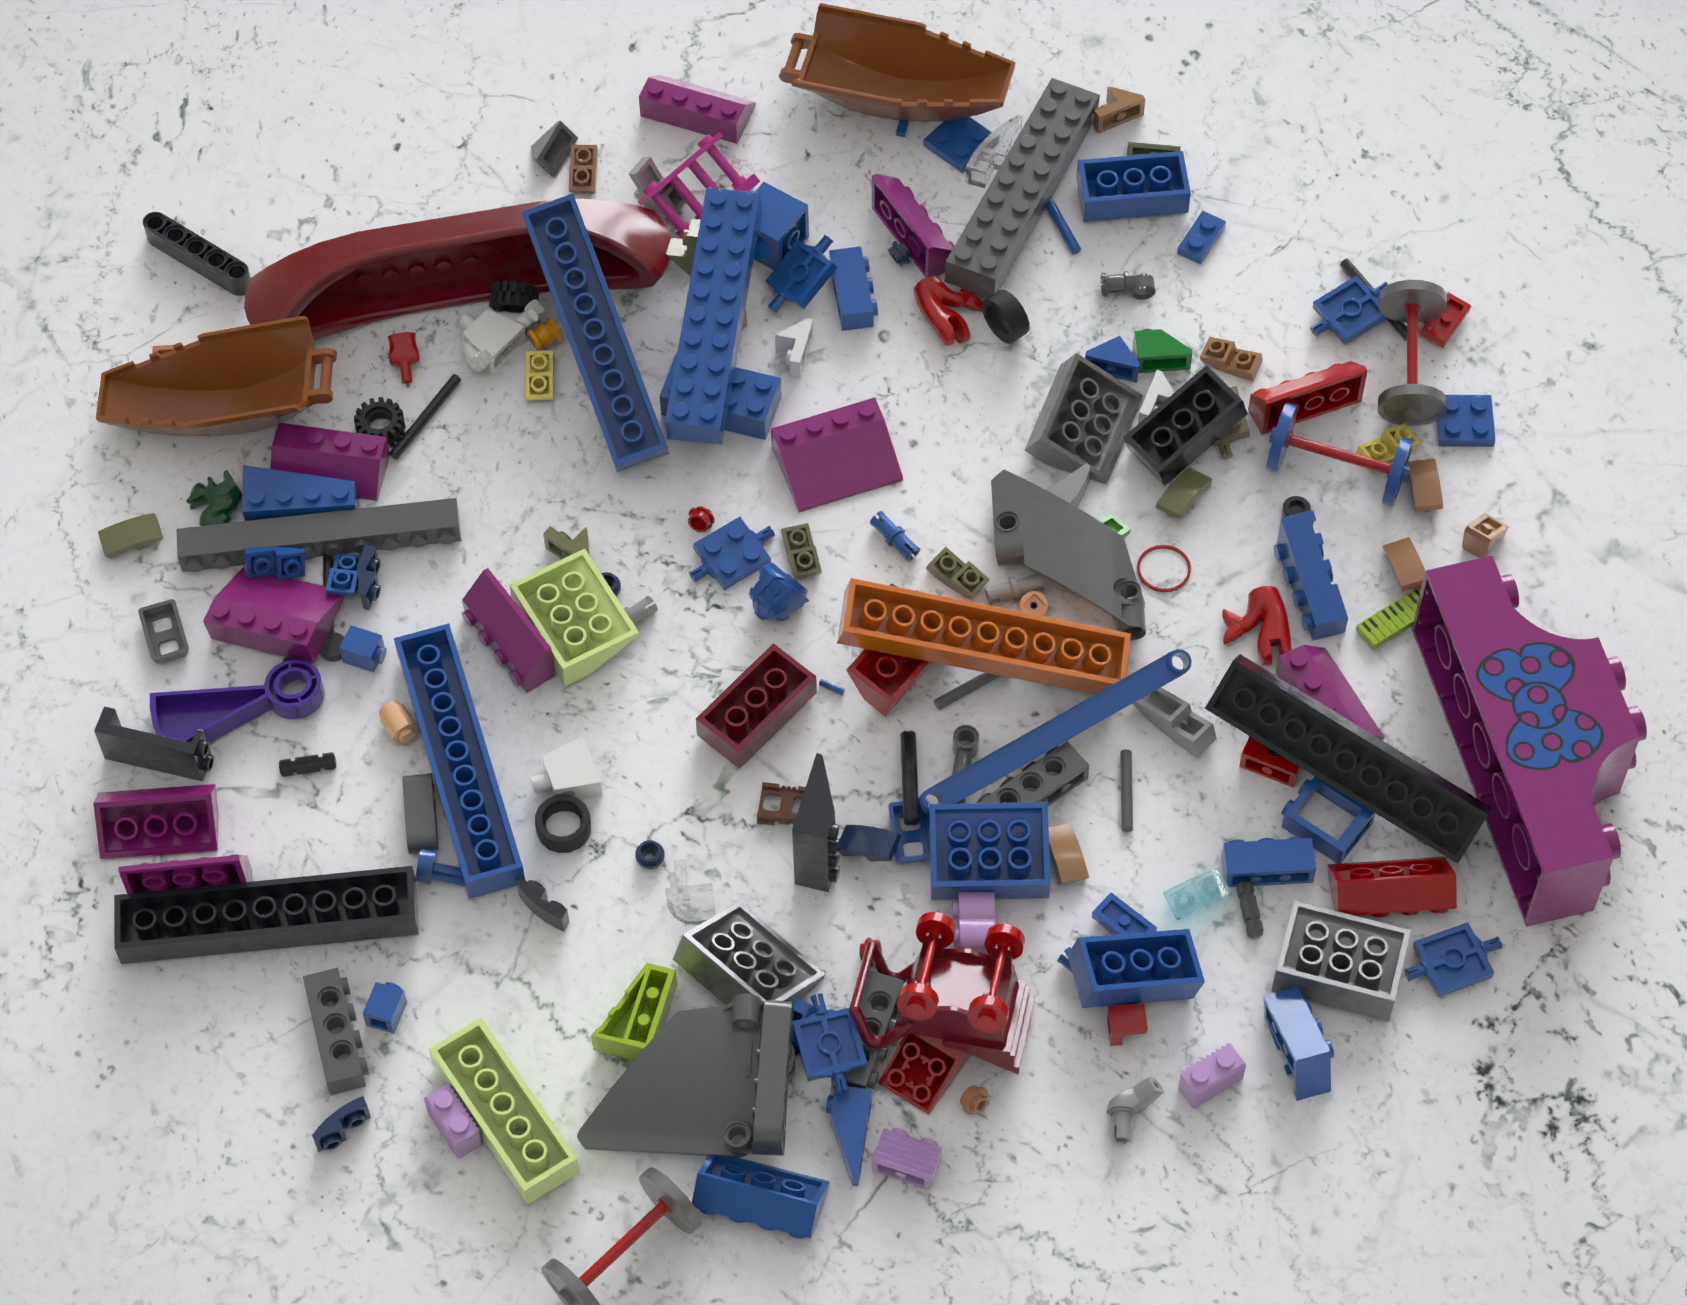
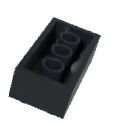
M1206 365L1123 438L1129 451L1165 486L1248 415L1243 400Z

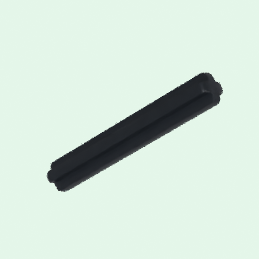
M911 730L903 731L900 734L903 818L906 826H916L919 824L916 733Z

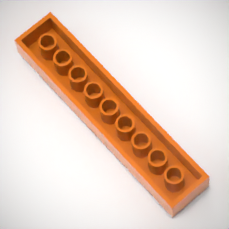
M851 578L844 591L837 644L1097 694L1126 677L1131 633Z

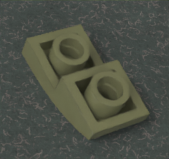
M1192 468L1186 469L1167 488L1157 502L1156 508L1171 517L1180 519L1194 508L1196 498L1211 488L1212 478Z
M154 513L134 517L98 531L104 555L110 559L132 548L141 550L163 539L157 516Z
M809 524L782 528L781 535L794 579L822 573Z
M947 547L926 567V570L938 580L970 600L990 580L970 561L965 564Z

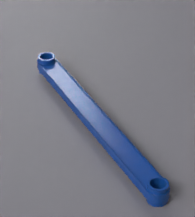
M1181 649L1167 653L928 788L919 797L920 810L924 814L929 815V807L926 804L927 795L935 796L939 804H956L1179 678L1189 671L1192 660L1190 655ZM1173 656L1179 657L1182 660V669H1177L1173 666Z

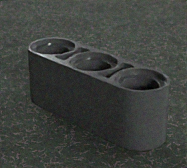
M432 773L402 776L409 854L419 853L421 849L437 851L439 847Z

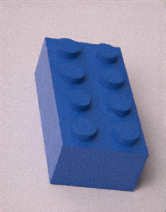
M1183 151L1078 160L1076 181L1083 222L1189 213L1191 192Z
M677 353L659 396L661 415L664 416L667 413ZM735 367L725 430L766 440L782 397L781 378Z
M1190 929L1078 937L1068 953L1082 1008L1193 999L1205 983Z

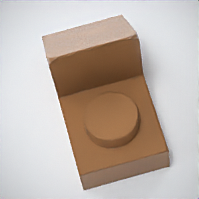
M1107 87V104L1094 110L1093 127L1099 134L1143 116L1145 97L1141 94L1119 88Z
M1484 513L1466 526L1462 548L1479 558L1487 557L1494 544L1505 536L1509 526Z

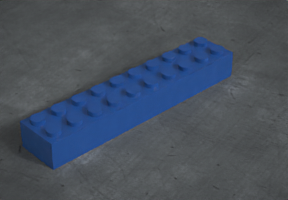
M706 188L665 419L667 439L721 445L723 443L762 212L759 192Z
M572 193L522 211L523 220L616 471L619 472L669 454L666 441L574 194Z
M450 624L396 637L394 642L468 898L471 899L517 886L519 878L525 880L523 865ZM469 872L475 873L476 875L469 876Z

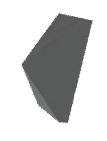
M561 120L558 121L531 146L534 160L552 177L556 176L571 151V145H575L578 137Z

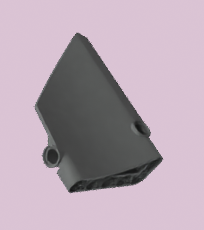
M745 993L735 995L733 1002L725 1006L681 1010L675 1013L630 1064L580 1128L577 1138L582 1147L586 1150L736 1158L745 1157L748 1154L784 1156L793 1001H761L760 997ZM736 1135H742L746 1138L739 1144L731 1142V1139Z

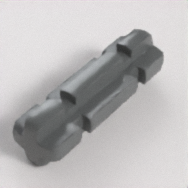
M1250 881L1240 882L1237 884L1236 890L1238 898L1241 900L1240 906L1244 923H1246L1247 936L1250 938L1260 937L1263 935L1264 929L1260 920L1261 916L1256 896L1254 895L1253 883Z

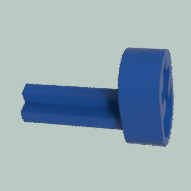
M421 849L416 869L417 882L431 884L432 880L465 886L460 867L436 863V852ZM469 872V876L476 875V873Z

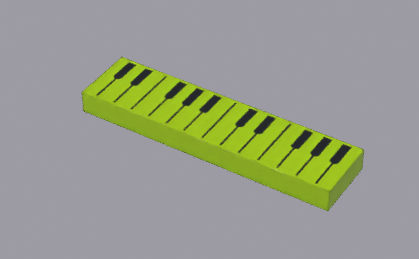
M1422 585L1357 624L1356 631L1373 650L1412 627Z

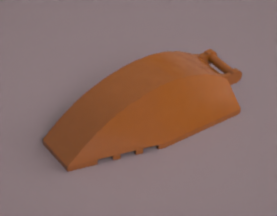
M820 3L813 36L802 33L793 34L791 39L792 47L785 67L780 70L779 78L785 83L792 84L793 87L816 93L833 103L866 115L905 121H948L980 115L1003 107L1016 62L988 50L984 54L972 49L971 43L963 41L960 44L949 39V34L941 31L939 35L927 30L926 25L920 22ZM808 49L801 70L795 69L801 50Z
M306 316L203 333L197 336L198 341L185 346L181 342L173 345L174 350L159 355L158 352L149 354L150 359L135 364L131 361L102 372L96 420L100 423L126 429L176 436H223L260 431L276 426L278 422L283 423L290 420L314 404L332 402L333 363L337 360V352L332 348L315 350L309 319ZM322 364L319 389H314L316 365Z

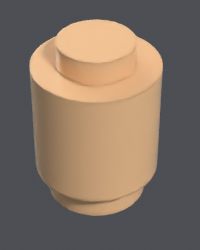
M395 700L381 707L379 710L380 722L395 743L402 744L411 742L416 737L419 727L406 707Z

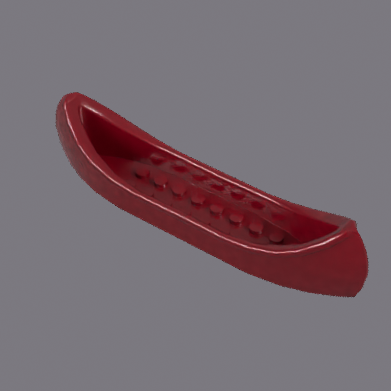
M575 199L609 290L654 287L667 270L671 260L666 254L671 234L663 219L654 210L638 205L608 200ZM537 201L358 231L316 243L282 258L251 277L246 288L244 302L247 320L250 325L306 316L309 319L313 341L371 322L400 315L490 300L491 285L493 282L496 283V281L525 282L526 285L532 284L540 289L539 293L550 292L521 213L550 201Z

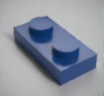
M1202 211L1178 246L1177 254L1201 265L1225 229L1226 221Z
M1112 892L1092 912V918L1114 935L1157 931L1155 925Z

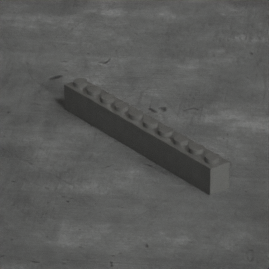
M457 498L176 529L177 557L182 572H198L203 569L212 568L226 569L230 566L244 565V548L253 547L304 549L305 560H309L314 557L323 556L325 552L332 557H335L336 553L347 554L357 552L362 554L365 544L376 547V550H395L401 547H423L428 544H450L455 541H462Z

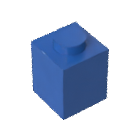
M350 625L339 647L343 663L373 673L378 663L381 664L384 661L387 652L382 635Z
M375 982L363 1011L366 1026L395 1034L407 1004L405 992L400 986L390 982L385 984Z

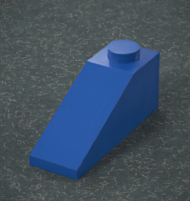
M848 1087L849 1092L844 1094L842 1089V1094L837 1095L835 1089L834 1096L828 1095L826 1113L831 1114V1126L852 1186H859L872 1104V1090Z

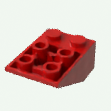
M907 1033L900 1042L878 1084L925 1113L930 1114L966 1064L970 1054L958 1049L944 1047L942 1045L943 1039Z

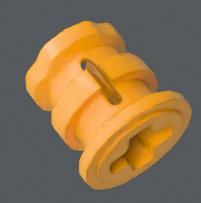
M550 317L546 319V324H539L534 331L532 329L527 331L528 337L537 351H542L545 345L547 347L551 346L554 340L559 342L563 340L557 325Z

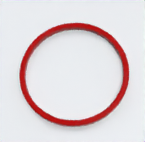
M1157 545L1142 553L1137 563V573L1140 580L1148 588L1158 592H1171L1186 584L1190 577L1191 564L1188 557L1180 549L1169 545ZM1156 549L1173 550L1185 559L1188 566V574L1184 581L1175 587L1158 588L1152 586L1143 578L1140 572V563L1143 557Z

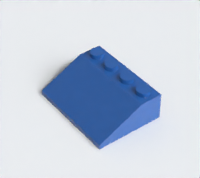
M1047 802L929 804L931 900L958 899V892H994L995 899L1049 898L1051 879Z

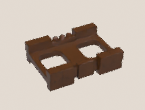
M762 782L757 824L774 826L775 822H778V824L790 825L792 823L794 825L797 813L792 812L793 801L797 798L802 799L806 787L798 786V789L796 787L791 789L790 786L786 788L785 785L780 787V784ZM765 796L781 797L780 809L778 811L763 809Z

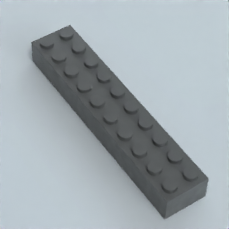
M1051 78L948 256L945 264L944 282L987 298L1000 290L1050 198L1053 196L1092 127L1094 110L1099 108L1100 94Z

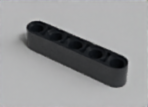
M151 212L145 215L143 226L147 240L152 246L236 296L245 295L246 288L251 279L247 264L163 213Z

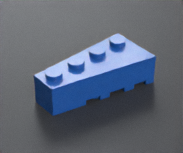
M243 465L242 513L245 521L359 509L355 481Z
M1311 510L1282 517L1277 544L1273 548L1276 560L1281 561L1284 567V580L1286 584H1290L1292 587L1294 605L1296 608L1300 607L1302 612L1301 620L1304 630L1310 632L1314 641L1345 633L1348 616L1338 585L1331 584L1333 582L1332 566L1329 559H1323L1322 545L1324 542L1321 532H1314L1313 523L1316 521L1314 511Z

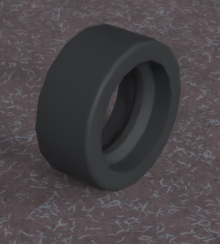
M999 290L983 301L982 312L990 329L1001 341L1012 344L1030 330L1028 316L1021 303L1012 293L1007 290Z
M568 794L555 795L546 799L538 807L535 814L536 833L541 844L557 853H569L581 848L591 834V818L586 804L579 798ZM569 811L579 816L580 827L568 836H556L548 832L546 828L547 819L557 812Z

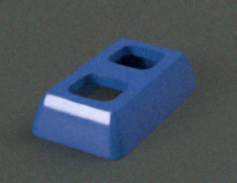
M903 801L891 802L888 805L891 830L902 836L895 853L896 862L899 864L930 861L929 815L924 814L919 808L920 828L903 831L900 826V819L903 818ZM914 842L922 844V855L908 857L904 855V844Z

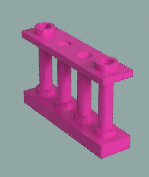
M720 132L713 138L710 134L697 143L700 149L660 183L656 184L654 181L641 191L644 196L637 201L642 205L651 198L676 228V234L679 236L678 239H683L684 229H689L690 224L684 223L660 194L659 190L670 183L696 214L694 216L695 219L701 220L703 206L677 175L688 167L705 188L719 189L696 161L705 151L733 183L731 186L734 190L749 192L761 182L755 174H752L747 179L743 175L740 176L714 145L723 137Z

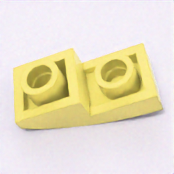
M553 350L526 351V401L554 399Z
M1404 423L1384 430L1378 439L1359 445L1356 454L1391 463L1402 437L1413 439L1411 452L1419 447L1421 442Z

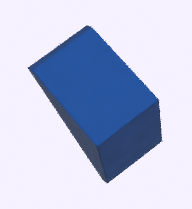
M1120 336L1086 351L1085 359L1113 377L1137 383L1140 363Z

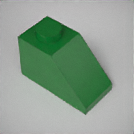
M1162 329L1134 331L1133 353L1140 363L1139 373L1156 372V370L1163 372L1191 369L1192 349Z

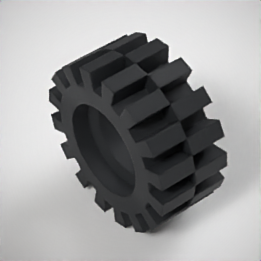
M508 280L493 282L490 291L489 307L495 311L499 310V312H524L525 307L532 300L539 302L540 289L532 284L526 285L525 282L517 283V281L509 282Z
M378 397V402H375L374 398L369 399V405L363 402L361 404L362 409L357 408L356 415H354L356 433L386 437L390 448L394 447V440L398 442L401 436L405 434L406 428L403 411L400 409L399 404L396 402L393 404L392 399L389 398L384 402L383 397ZM383 418L390 421V424L382 429H373L369 426L376 419Z

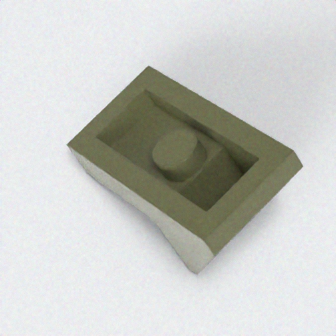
M691 219L689 229H684L683 239L671 238L666 252L668 258L690 276L701 221L699 219Z
M551 526L543 533L545 549L561 560L582 549H586L590 556L587 527L573 540L565 532H558Z

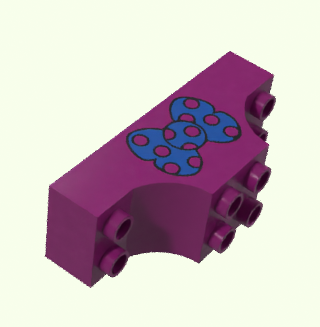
M1491 555L1426 570L1411 630L1475 796L1492 807L1485 821L1524 923L1528 927L1594 911L1602 887L1610 885V866L1614 859L1620 858L1621 844L1618 833L1611 823L1601 825L1594 806L1600 801L1620 793L1628 770L1636 766L1635 750L1638 742L1646 739L1647 727L1641 709L1638 706L1627 707L1621 691L1625 690L1626 676L1620 659L1617 656L1607 658L1599 637L1574 639L1558 636L1539 628L1523 617L1515 609L1519 606V592L1511 574L1500 576L1494 558Z

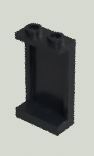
M104 706L94 732L105 759L202 782L206 772L211 771L214 756L211 754L209 741L206 739L204 730L197 729L193 741L187 742L121 726L114 708Z

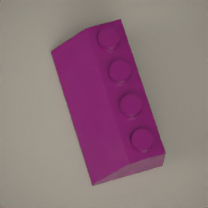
M662 75L648 77L639 95L641 117L704 135L710 134L711 137L720 132L723 135L720 138L721 140L738 144L756 106V102Z
M881 174L872 175V209L897 242L899 244L903 242L912 254L909 257L925 278L937 277L945 273L946 260L955 245L951 241L946 240L940 226L936 222H932L926 208L922 204L919 205L912 190L908 186L905 187L899 178Z
M278 422L272 443L270 469L355 481L358 498L378 501L390 452L387 438L383 436Z
M489 568L483 570L462 599L464 608L462 616L469 627L474 625L478 630L477 635L485 647L489 645L494 651L493 656L501 667L504 665L507 667L509 677L515 686L521 685L525 692L529 693L555 677L551 647Z
M1302 645L1279 655L1276 674L1280 679L1377 738L1384 740L1383 734L1326 648Z
M215 784L99 792L93 802L100 859L218 850V803Z

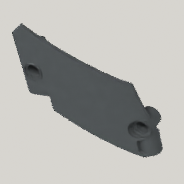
M1005 469L991 480L995 553L998 566L1024 562L1026 568L1059 584L1109 614L1118 622L1119 631L1131 633L1130 640L1143 638L1146 635L1145 601L1140 584L1137 582L1124 537L1071 503Z

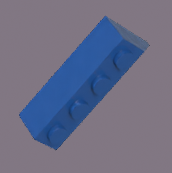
M708 1156L697 1173L692 1204L703 1214H719L729 1217L730 1220L737 1223L749 1222L759 1225L764 1230H779L789 1233L794 1238L811 1239L818 1225L830 1181L742 1158Z

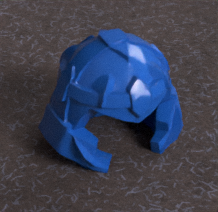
M773 562L760 567L759 581L753 588H750L749 592L754 613L763 621H785L789 618L788 615L791 612L801 608L809 601L807 598L808 590Z

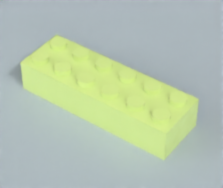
M482 1018L429 1048L432 1064L444 1082L451 1084L452 1089H455L458 1098L464 1103L468 1113L476 1122L477 1127L480 1128L483 1140L527 1205L580 1173L577 1157Z

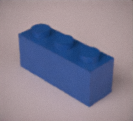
M861 246L829 250V260L838 267L831 277L841 330L874 327V316H878V306L876 299L871 300L870 294H874L872 278H867L866 274L870 272L868 256L863 257Z
M1293 836L1282 840L1262 838L1258 841L1246 842L1236 839L1223 843L1221 859L1225 888L1237 887L1238 883L1246 881L1252 882L1253 886L1314 882L1316 864L1312 838Z

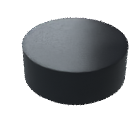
M1300 496L1289 497L1283 504L1282 516L1286 517L1311 511L1310 503Z
M337 632L327 634L320 650V655L324 660L335 662L342 659L339 647L344 636Z

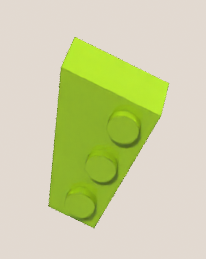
M646 963L625 990V995L619 1003L609 1011L606 1020L599 1029L596 1028L592 1033L593 1050L634 1061L665 1025L677 988L676 970Z

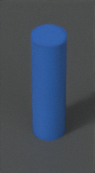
M821 679L819 682L820 686L840 695H843L845 691L844 688L824 679Z

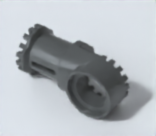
M1128 271L1115 275L1101 273L1100 279L1101 284H1103L1101 285V292L1103 297L1112 293H1124L1125 295H1132L1135 299L1145 300L1151 298L1156 293L1154 278L1150 274L1148 276L1147 274L1145 276L1143 274L1129 276Z

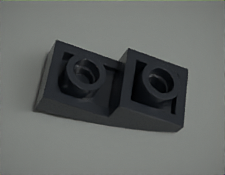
M519 878L517 881L518 893L524 904L540 919L565 932L569 924L568 910L564 905L553 900L548 902L546 888L539 882L534 880L526 881Z

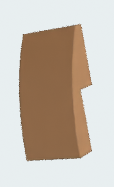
M571 145L569 192H596L597 145Z
M1214 337L1208 338L1200 355V361L1230 375L1254 381L1263 361L1262 353L1237 349L1235 341Z
M1436 460L1408 461V466L1411 467L1409 478L1415 512L1443 509Z
M1407 537L1383 545L1384 555L1393 569L1394 578L1401 590H1412L1420 587L1423 584L1426 571L1411 539Z
M1070 823L1048 827L1049 854L1052 857L1058 885L1089 878L1080 845Z

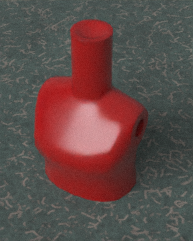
M404 332L389 335L388 355L390 365L400 367L403 384L412 383L411 365L420 361L419 350L416 344V333Z

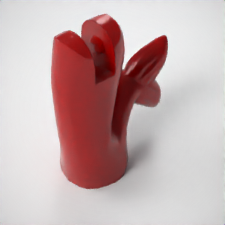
M932 276L920 280L913 290L916 302L922 315L935 330L945 346H950L954 344L955 340L958 343L968 341L971 335L966 321L956 311L947 306L982 311L983 301L973 295L974 292L961 288L959 292L951 290L939 277Z
M1261 586L1249 592L1247 612L1243 617L1226 609L1222 610L1223 621L1228 627L1223 637L1224 645L1237 640L1244 633L1251 631L1263 619L1257 639V653L1263 665H1272L1271 646L1278 647L1279 655L1292 650L1286 609L1276 587Z

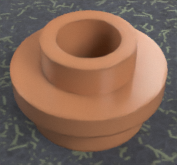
M976 1085L968 1087L960 1098V1104L963 1106L964 1112L972 1115L983 1111L988 1103V1091Z

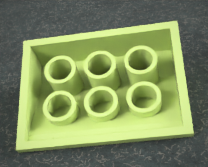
M582 549L510 584L512 599L550 645L554 670L564 686L590 675L639 636V631L586 549Z

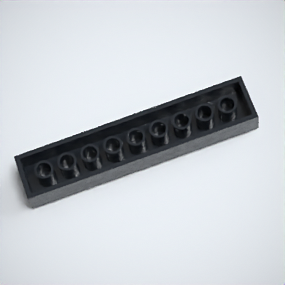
M1241 654L1232 661L1204 708L1457 864L1492 810L1491 806Z
M413 866L114 895V949L121 964L419 935L417 884Z

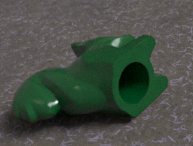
M228 470L224 471V481L216 484L211 477H208L207 487L203 483H196L193 486L190 497L186 500L188 504H191L190 509H195L205 504L209 505L200 515V526L224 524L231 521L229 515L235 511L243 494Z

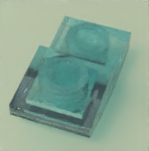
M1216 868L1163 892V895L1175 918L1180 920L1202 907L1208 908L1232 895V892L1220 869Z

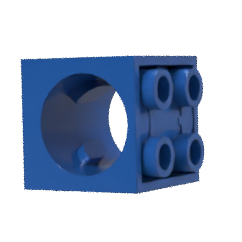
M763 182L757 190L754 189L752 191L760 193L762 207L754 260L774 270L797 240L805 243L809 238L808 204Z

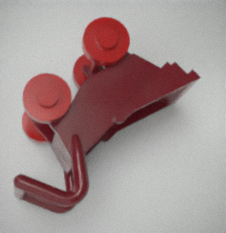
M940 912L925 913L919 918L916 927V937L922 943L921 951L915 962L898 973L889 970L877 942L869 941L867 943L849 1007V1013L864 1043L873 1048L883 1049L891 1046L907 1033L943 1039L942 1045L944 1047L958 1049L1019 1075L1035 1001L1034 996H1029L1030 985H1026V981L1018 980L1013 965V960L1020 957L1024 949L1025 936L1021 930L1009 924H996L990 927L984 942V947L990 954L989 956L968 948H946L954 941L956 933L955 922L948 915ZM872 962L878 973L904 980V983L907 982V985L900 990L897 1000V1007L900 1012L896 1027L884 1036H876L872 1033L860 1008Z

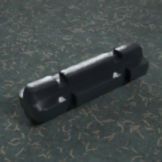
M333 752L322 753L321 757H318V754L296 757L295 761H291V758L279 761V771L281 776L285 777L292 776L293 772H297V775L318 772L321 771L320 768L331 770L336 768V757Z

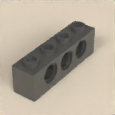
M1066 741L1062 745L1048 751L1039 761L1030 762L1016 777L1007 778L1000 785V788L993 793L984 794L977 803L1047 802L1048 806H1050L1088 779L1089 764ZM1055 771L1059 774L1053 776L1049 775L1048 772ZM1027 787H1033V788H1035V789H1037V790H1036V791H1027V790H1025V788H1027Z
M338 968L303 976L330 1096L366 1087L364 1075H368L369 1070L366 1058H360L358 1048H362L363 1044L359 1030L353 1031L351 1023L357 1021L353 1003L347 1004L346 995L351 994L347 977L341 978ZM329 1001H337V1004L332 1007L325 1006ZM334 1028H344L340 1033H330ZM342 1054L350 1055L346 1060H337Z
M870 970L860 1008L871 1031L878 1034L877 1036H884L896 1027L898 1020L895 1018L898 1010L897 1000L900 990L904 987V980ZM882 1005L885 1006L887 1009L882 1012L875 1011L873 1008L875 1006ZM861 1039L866 1060H868L867 1067L850 1071L845 1075L848 1087L875 1089L879 1077V1072L876 1069L879 1062L884 1063L889 1047L883 1049L873 1048ZM831 1078V1088L835 1089L833 1078Z

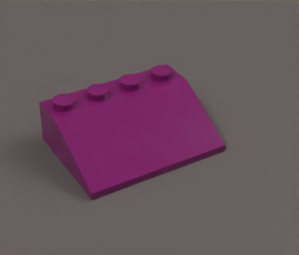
M875 397L771 428L772 449L798 512L903 481V475L886 422Z
M243 567L214 597L203 622L210 638L213 640L279 656H290L291 658L305 660L314 664L345 596L326 594V586L292 578L277 580L275 575L247 578Z
M233 854L222 857H202L191 860H172L169 862L142 863L140 865L118 867L127 894L252 882V867L248 855Z

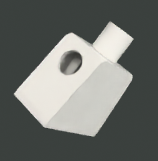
M584 736L545 754L542 757L545 772L530 777L534 793L551 789L553 796L568 794L580 800L603 795L601 781Z

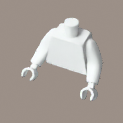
M532 300L524 309L525 311L521 313L485 310L477 319L469 313L461 317L459 327L464 329L462 334L464 341L462 351L473 371L479 372L486 369L493 375L527 342L525 330L539 319L540 313L545 311L537 300Z

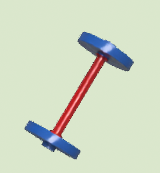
M1290 403L1285 404L1277 427H1273L1269 443H1271L1267 459V470L1278 472L1283 463L1287 448L1293 446L1387 474L1386 477L1388 479L1382 504L1393 507L1402 482H1407L1411 467L1407 466L1412 450L1413 439L1402 437L1393 461L1386 463L1293 435L1298 406Z

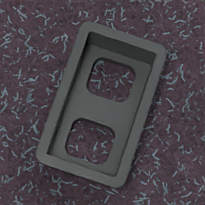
M174 599L145 606L138 610L153 662L160 664L187 656L189 647ZM163 618L171 619V629L162 632L154 631V621ZM170 641L177 642L179 650L161 655L159 649L161 644Z

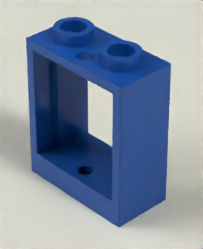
M1314 776L1311 781L1308 779L1304 781L1298 791L1299 796L1296 800H1289L1281 812L1284 815L1282 828L1294 836L1312 838L1314 849L1339 864L1345 860L1372 826L1375 813ZM1316 792L1355 817L1338 840L1298 815Z

